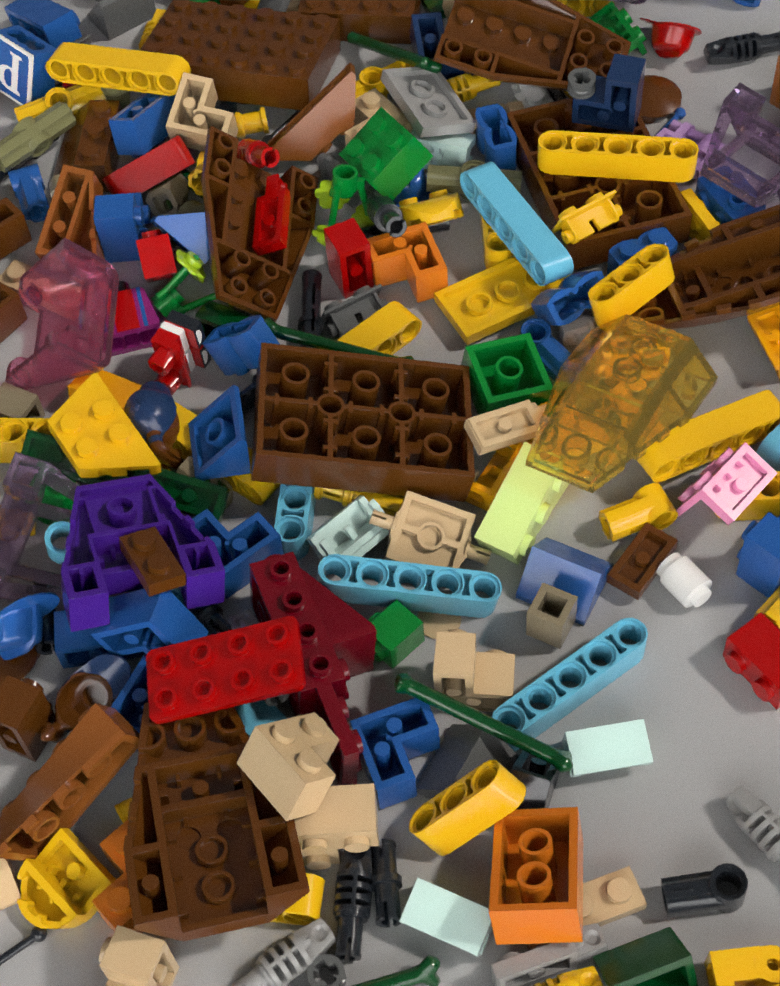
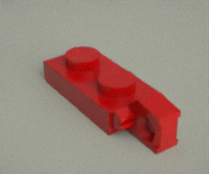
M278 173L267 176L265 195L257 198L252 248L258 256L287 248L291 196L287 183H284Z

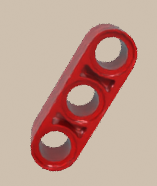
M178 135L107 175L102 180L110 194L137 192L142 194L196 162L182 137Z

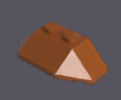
M351 62L267 142L269 147L278 150L280 155L279 161H312L317 155L323 152L326 153L332 146L331 141L339 134L343 136L345 135L344 132L353 127V120H355L356 74L355 66Z

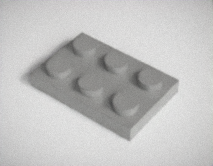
M418 67L383 69L380 80L420 138L473 133L477 122L441 72L436 74Z

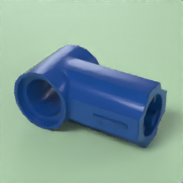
M38 164L8 171L16 199H19L25 220H31L34 223L44 221L48 213L49 203L44 193L46 188Z
M540 318L526 320L521 326L520 334H531L547 374L556 383L560 382L563 384L571 379L573 374L579 369L580 362L551 335V327L548 322Z

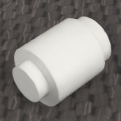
M678 552L669 555L656 571L661 577L660 583L685 608L693 605L695 607L703 605L712 594L710 590L712 581L687 556L682 557Z

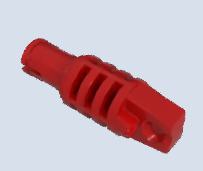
M250 138L238 141L237 158L260 169L265 166L272 168L278 164L280 159L278 150L269 147L267 143Z

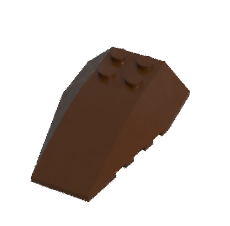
M780 204L718 225L709 230L710 236L701 241L694 238L684 243V250L670 256L675 275L673 283L620 324L616 325L618 331L642 332L690 328L743 317L780 305Z
M149 702L144 703L138 742V761L133 777V796L128 812V832L125 835L123 847L134 928L137 931L180 941H188L270 923L310 892L294 819L285 821L237 764L249 737L234 707L158 725L149 717Z

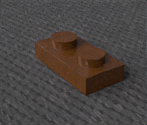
M646 522L607 574L606 582L639 600L657 576L656 571L659 565L676 550L678 540Z
M155 526L119 537L120 550L149 597L186 585V573Z

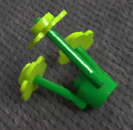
M337 165L332 171V181L327 179L321 181L319 188L315 190L314 195L319 199V205L324 209H330L328 226L318 225L315 230H312V236L317 237L316 240L326 246L324 228L336 223L337 211L341 210L344 204L350 201V198L357 190L362 204L356 207V212L351 215V218L354 217L360 228L375 225L367 214L368 206L365 201L368 198L365 191V178L358 177V170L352 165Z
M178 249L175 252L177 255L175 258L182 268L165 287L150 298L164 317H167L171 310L185 314L209 301L216 300L215 292L182 306L181 303L185 298L177 287L189 275L201 284L205 282L204 278L206 277L203 271L202 260L191 251L182 252Z

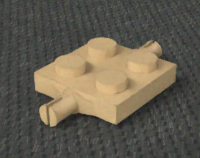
M408 490L404 496L401 508L395 516L385 514L376 509L372 512L369 524L389 530V544L383 560L460 568V565L466 558L483 563L484 565H487L490 559L491 550L471 544V530L476 517L473 513Z

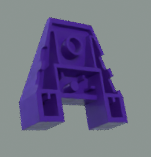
M151 474L76 486L70 517V531L65 545V558L61 566L63 606L71 632L110 625L109 595L144 589L120 550L119 537L154 526L186 573V585L179 587L186 608L192 609L224 602L225 569L215 543L209 536L203 537L195 528L194 520L189 515L184 516L176 508V501Z

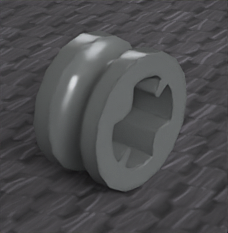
M588 68L572 70L568 74V94L576 99H587L593 96L596 90V74Z
M332 954L319 955L307 968V978L310 986L346 985V973L343 963ZM323 967H327L330 972L338 971V974H333L335 982L327 985L324 980L318 982L315 980V977L320 978L319 970Z

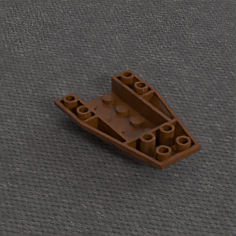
M455 0L433 61L494 81L567 91L568 74L572 70L588 68L597 76L607 77L614 54L628 56L631 42L557 0Z
M210 126L207 131L201 183L211 276L216 299L253 315H261L263 319L270 318L276 322L312 235V230H314L317 203L314 193L318 188L319 178L293 165L280 177L284 183H287L291 196L287 248L258 256L252 248L256 203L258 197L265 195L267 176L272 174L237 158L239 139Z

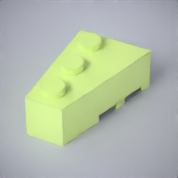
M524 441L474 536L480 547L491 550L492 553L517 565L523 556L527 557L530 554L537 534L547 522L552 510L571 482L563 458Z

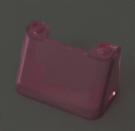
M64 238L20 277L18 290L21 301L25 306L39 313L34 353L29 358L16 357L8 364L5 382L21 389L29 390L98 373L110 364L119 276L112 264Z

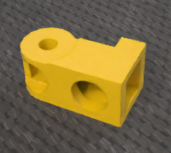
M765 945L709 951L704 962L708 985L773 986L780 984V947Z

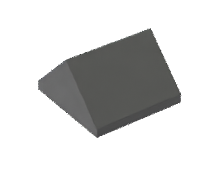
M103 0L87 14V17L109 40H112L152 19L156 8L154 0Z
M452 724L440 744V748L437 749L416 785L417 793L431 799L488 760L494 759L511 772V768L519 755L503 740L470 724Z

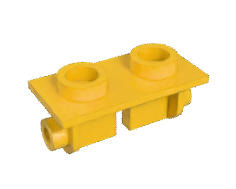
M616 190L605 195L602 192H598L585 201L586 205L578 209L575 206L567 208L558 215L559 221L552 232L555 233L562 229L561 237L564 243L576 244L594 234L595 231L589 222L592 221L598 231L618 222L619 217L623 215V211L618 204L614 205L611 201L617 193Z

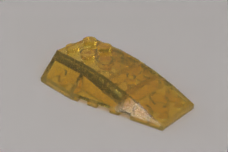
M629 314L600 325L587 334L561 365L528 453L526 466L593 493L625 469V464L631 459L638 460L645 455L647 448L654 442L661 443L670 436V431L676 426L681 428L688 423L717 383L718 376L692 338L677 333L675 330L658 326Z

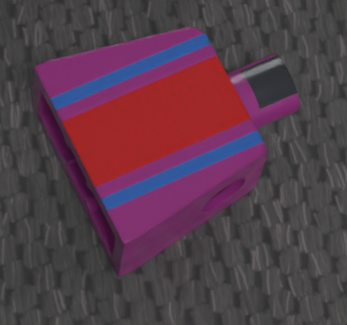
M125 281L113 283L110 287L111 293L101 295L97 299V337L104 358L153 347L150 340L161 326L144 288L135 287L130 289L129 284Z

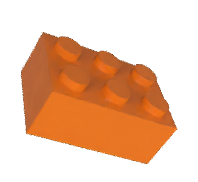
M578 807L518 809L494 824L489 915L496 945L583 942V834Z

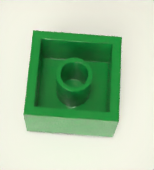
M382 107L339 153L349 165L354 166L358 170V173L382 196H388L392 201L433 157L406 128Z
M530 333L465 346L461 365L469 366L470 394L478 415L528 399L531 403L536 402L537 406L550 401L554 388Z

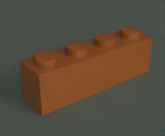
M95 703L92 707L85 710L71 733L55 745L51 757L41 769L31 774L26 782V787L16 799L9 802L2 809L0 817V858L25 861L26 858L36 859L60 828L71 829L138 749L140 734L115 708Z

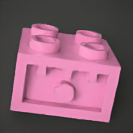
M746 442L735 451L729 447L699 474L700 478L695 483L690 484L679 495L678 499L682 503L676 509L678 517L699 500H702L729 525L737 519L777 475V472Z

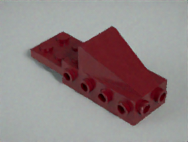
M293 551L282 555L273 554L264 560L249 564L250 601L259 623L286 616H294L299 622L306 685L301 691L289 693L288 701L294 716L315 712L326 722L327 726L340 739L329 758L338 785L357 784L358 771L362 770L359 754L363 753L364 749L357 729L351 730L346 720L349 718V710L345 701L349 699L346 681H349L350 677L373 670L376 628L374 624L300 568Z

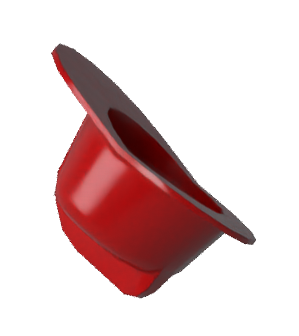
M639 18L641 21L651 24V44L657 55L662 58L681 57L682 54L687 53L690 49L694 37L702 33L700 29L687 24L656 22Z

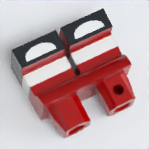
M171 310L150 340L154 353L147 362L149 367L159 374L154 381L166 385L171 395H174L181 384L190 388L192 381L189 374L196 365L205 369L212 360L211 355L202 344L206 338L201 321Z

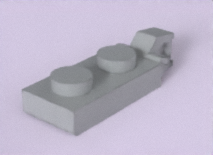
M599 924L583 926V942L539 943L535 949L521 954L518 951H513L502 955L497 959L496 963L491 964L493 986H530L548 978H553L558 974L577 969L578 963L608 950L607 942Z

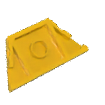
M97 372L93 373L47 420L49 431L80 478H98L102 475H110L112 477L127 476V470L149 469L151 475L161 473V463Z

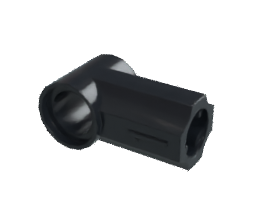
M729 863L718 865L712 871L661 878L660 881L663 902L668 918L715 910L722 913L735 912L743 905L748 888V879L745 872L739 866ZM728 881L737 887L738 892L732 896L724 895L718 891L716 885L720 882Z

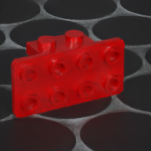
M286 616L152 649L146 655L149 717L158 725L298 692L304 689L306 685L299 622L294 616Z

